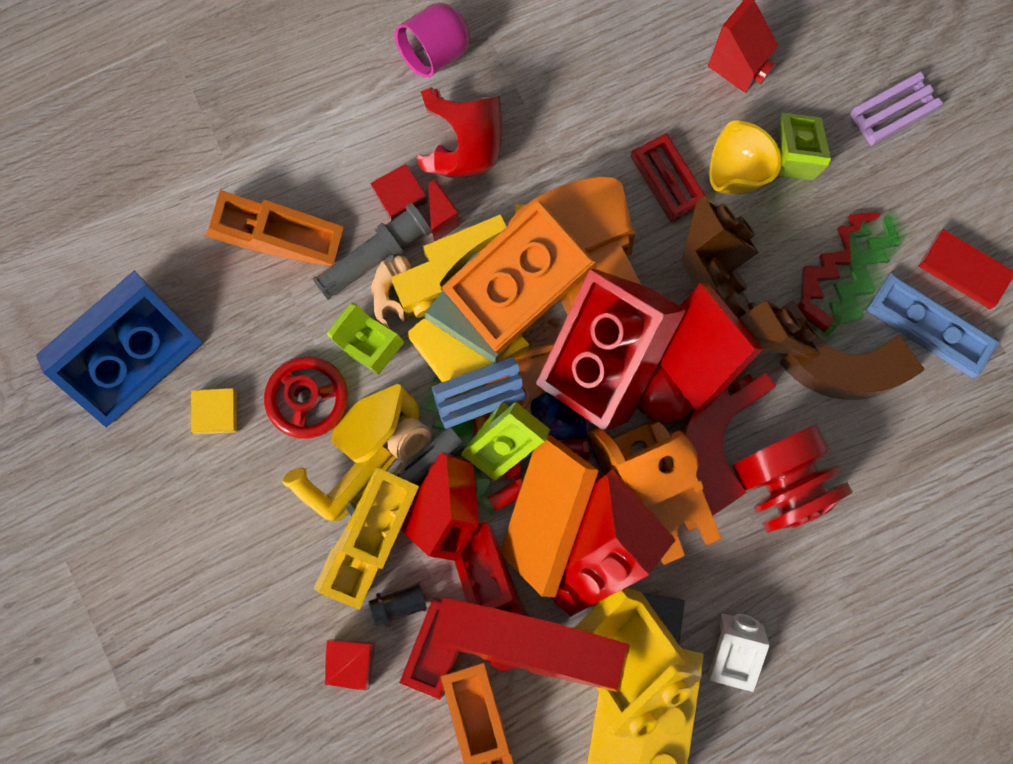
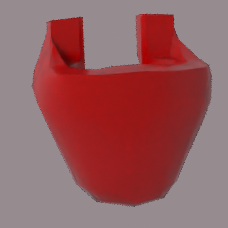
M433 87L421 91L426 111L445 120L453 127L457 135L458 147L453 152L446 149L443 145H438L435 151L429 155L422 156L418 154L419 167L427 173L438 174L448 178L474 176L491 170L497 163L501 148L502 111L500 96L483 97L479 100L454 102L445 100L441 96L439 89L433 90Z

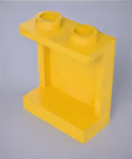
M626 587L601 600L574 627L575 629L630 645L620 692L596 687L615 717V720L609 725L610 730L615 736L640 739L649 735L658 726V719L670 707L683 703L692 692L691 687L702 678L652 606L639 591Z

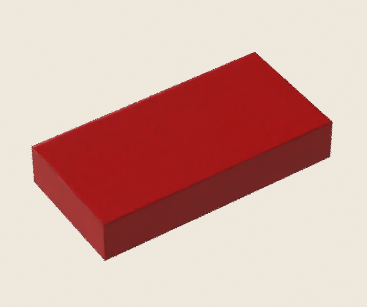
M944 229L937 233L918 264V267L989 310L997 306L1013 279V270Z
M432 598L399 683L441 700L444 693L441 676L452 672L459 651L437 647L430 642L442 601Z

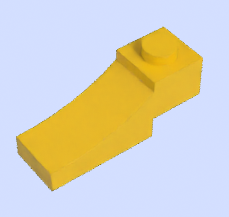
M501 214L423 246L427 260L426 263L390 277L407 318L414 315L416 318L425 317V311L443 291L441 287L463 268L475 252L479 253L506 228Z
M375 468L352 517L335 547L331 549L314 586V590L360 610L378 568L382 570L419 486L385 470Z

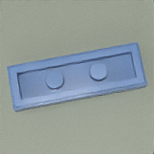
M892 273L884 279L865 309L972 379L980 375L999 344V341Z

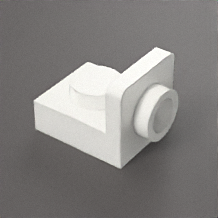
M721 614L719 620L721 634L708 670L709 680L754 692L769 648L765 627L755 618L745 614H736L735 616Z

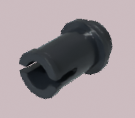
M419 583L381 596L380 592L376 593L377 598L369 600L375 625L385 624L386 628L390 627L389 622L421 611H427Z

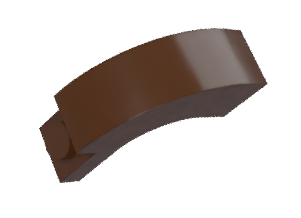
M793 300L783 306L788 307L797 318L801 316L806 318ZM817 334L818 338L813 342L820 352L819 356L810 359L788 354L779 362L803 386L821 395L842 400H861L879 396L902 385L925 370L900 334L874 351L864 354H847L837 351L827 345Z

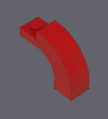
M766 372L755 380L750 374L746 375L728 388L732 395L725 389L706 410L696 411L694 409L688 415L681 432L690 439L696 448L699 463L696 477L702 482L704 488L702 491L712 516L747 493L726 462L723 451V438L729 422L736 414L776 387Z

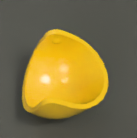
M741 120L729 122L721 131L711 156L709 175L712 188L728 195H743L772 182L778 176L782 162L780 150L772 136L764 129Z

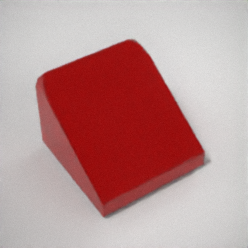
M433 180L428 183L430 218L433 240L437 241L457 229L460 222L457 208L438 182Z

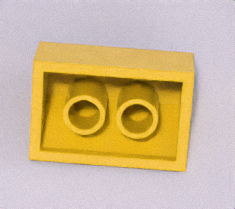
M682 648L701 675L704 653ZM700 680L691 687L692 692L683 703L670 707L658 719L656 729L640 739L615 736L612 733L609 725L615 720V717L598 692L587 764H688Z

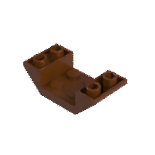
M703 196L696 203L681 260L694 285L697 287L699 283H709L764 350L810 359L819 356L820 352L813 342L818 336L806 318L803 316L797 318L788 307L785 306L781 309L767 300L759 305H756L754 302L749 303L743 292L747 289V285L735 269L759 253L751 241L755 233L742 216L735 218L734 214L724 203L717 206Z

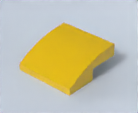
M426 318L408 331L407 337L442 383L494 364L426 320ZM520 335L512 342L497 362L511 357L517 359L525 355L529 347L528 342ZM468 390L465 391V392L456 394V395H454L453 397L455 398V397H457V396L463 395V394L467 393Z

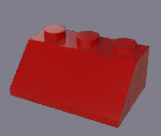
M594 268L589 269L536 385L603 431L627 423L686 309L650 287Z
M613 469L595 481L555 597H551L554 603L562 608L570 617L648 576L676 541Z

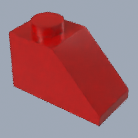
M743 0L723 24L707 65L744 93L749 90L755 81L762 84L776 65L771 59L778 44L755 0Z

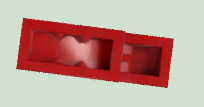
M487 521L479 524L458 560L454 561L466 602L530 617L508 571L493 527ZM490 661V664L502 673L515 668V666Z

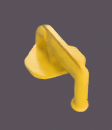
M395 384L359 400L335 426L331 435L332 443L355 462L334 488L326 495L307 478V470L303 467L289 471L283 477V485L289 487L300 500L324 519L331 522L342 520L348 514L345 506L349 502L356 503L361 499L375 468L386 471L396 459L388 449V439L393 435L397 424L408 418L419 420V405L400 384Z

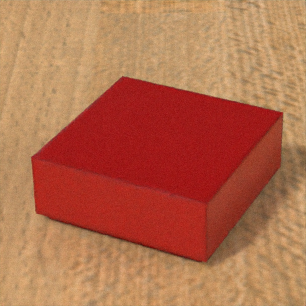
M406 163L370 183L391 221L406 211L405 206L410 202L416 208L427 202L424 192Z

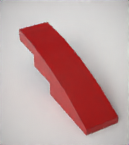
M444 597L430 641L437 647L478 655L484 660L524 668L534 674L620 692L630 648L628 643L583 630Z

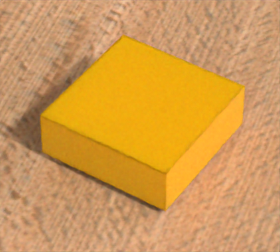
M234 388L192 390L191 433L194 435L237 433V391Z

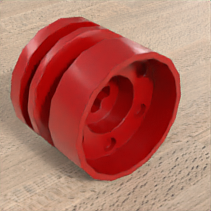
M817 424L780 440L732 465L746 491L766 486L769 495L754 506L757 513L776 505L779 513L762 523L767 533L778 529L796 528L832 511L843 498L853 493L848 482L830 489L827 488L825 481L842 472L839 466H832L822 470L817 469L814 462L830 450Z

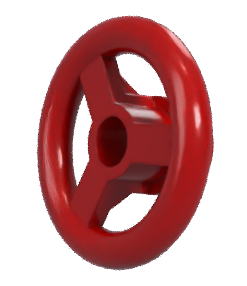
M313 356L296 357L280 365L270 376L264 391V406L271 423L282 433L298 439L316 438L331 431L342 419L348 404V389L341 372L330 362ZM307 368L315 369L324 373L332 383L319 387L312 378L304 375L294 376L292 372ZM281 383L285 385V401L295 410L291 423L282 416L277 406V392ZM303 390H311L309 400L299 402V394ZM336 397L334 407L327 418L316 425L305 426L309 410L313 409L321 400Z

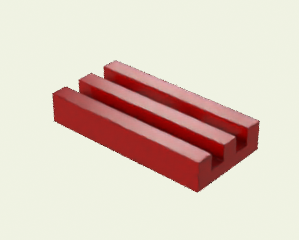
M667 133L631 152V159L670 223L675 222L682 215L690 214L695 209L697 201L703 196L706 197ZM657 148H662L693 199L687 200L670 169L656 150ZM646 154L649 156L656 170L660 174L661 178L668 187L675 201L679 205L678 207L675 206L666 189L664 188L658 176L656 175L655 171L651 167L650 163L645 157Z

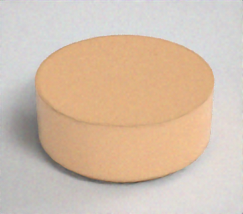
M416 418L405 419L397 424L395 432L388 439V449L401 462L406 463L431 442V431Z

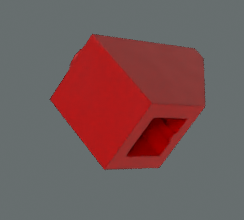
M441 452L437 460L430 467L428 475L416 493L400 530L428 557L457 561L479 525L474 464L465 458Z

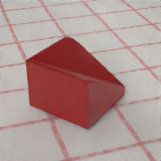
M328 639L325 655V685L355 690H368L371 682L375 643Z

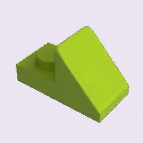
M781 112L778 133L782 162L778 176L814 180L829 166L831 160L822 117Z
M517 402L510 407L506 403H501L472 438L461 455L495 481L544 443L550 429Z

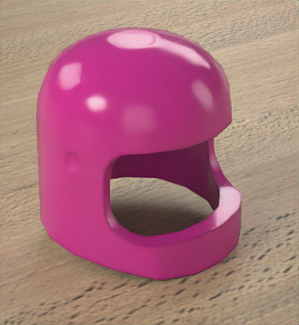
M434 3L401 23L395 29L394 39L402 58L410 69L417 75L430 78L456 61L467 51L470 44V33L465 19L458 10L446 3ZM407 28L421 42L429 57L431 66H425L413 51L406 35Z

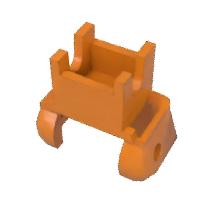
M594 177L556 187L527 203L515 213L508 223L509 226L539 198L598 264L594 269L641 284L627 256L632 255L635 230L632 227L623 185L615 178ZM586 277L560 299L567 315Z
M649 421L612 437L599 428L587 433L589 445L603 474L613 469L676 539L661 559L663 565L685 556L677 533L682 523H684L688 531L698 528L706 545L722 539L703 494L702 482L696 477L699 466L696 448L683 432L678 430L669 434L660 422ZM637 440H642L645 449L632 454L631 445Z

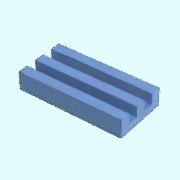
M513 357L432 386L441 422L445 429L495 411L501 403L511 405L526 399L525 393L521 388L523 385L522 379L518 374L520 371L519 366ZM508 376V378L500 380L487 386L484 385L486 383ZM468 390V393H465V394H463V395H460V396H457V397H455V398H452V399H449V400H446V401H445V399L448 398V397L454 396V395H456V394H459V393H462V392H465V391Z

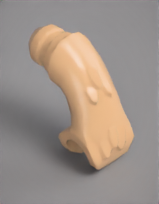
M402 255L394 257L391 261L383 262L382 260L371 285L375 318L388 329L390 328L384 320L386 315L395 313L399 316L402 323L405 320L404 310L401 305L389 299V290L393 287L390 277L411 269L407 258Z

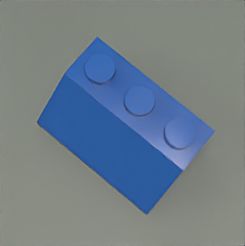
M134 270L38 352L36 357L44 375L103 426L108 427L203 342L164 299Z

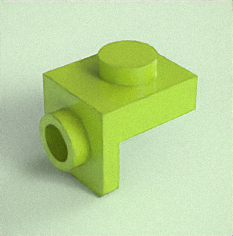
M353 302L347 306L327 332V336L347 355L377 375L382 372L404 344V341L398 334L369 317L360 306Z

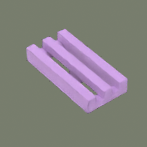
M922 72L913 75L853 108L849 115L871 147L932 114L943 105L939 97L934 99L931 95L934 92L931 85L925 86L922 82L925 79ZM912 89L915 93L867 119L864 118V115ZM921 100L924 106L874 133L871 127Z

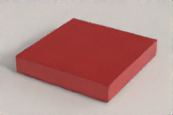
M699 283L680 305L686 311L659 362L696 411L706 410L763 350L761 345L709 283Z

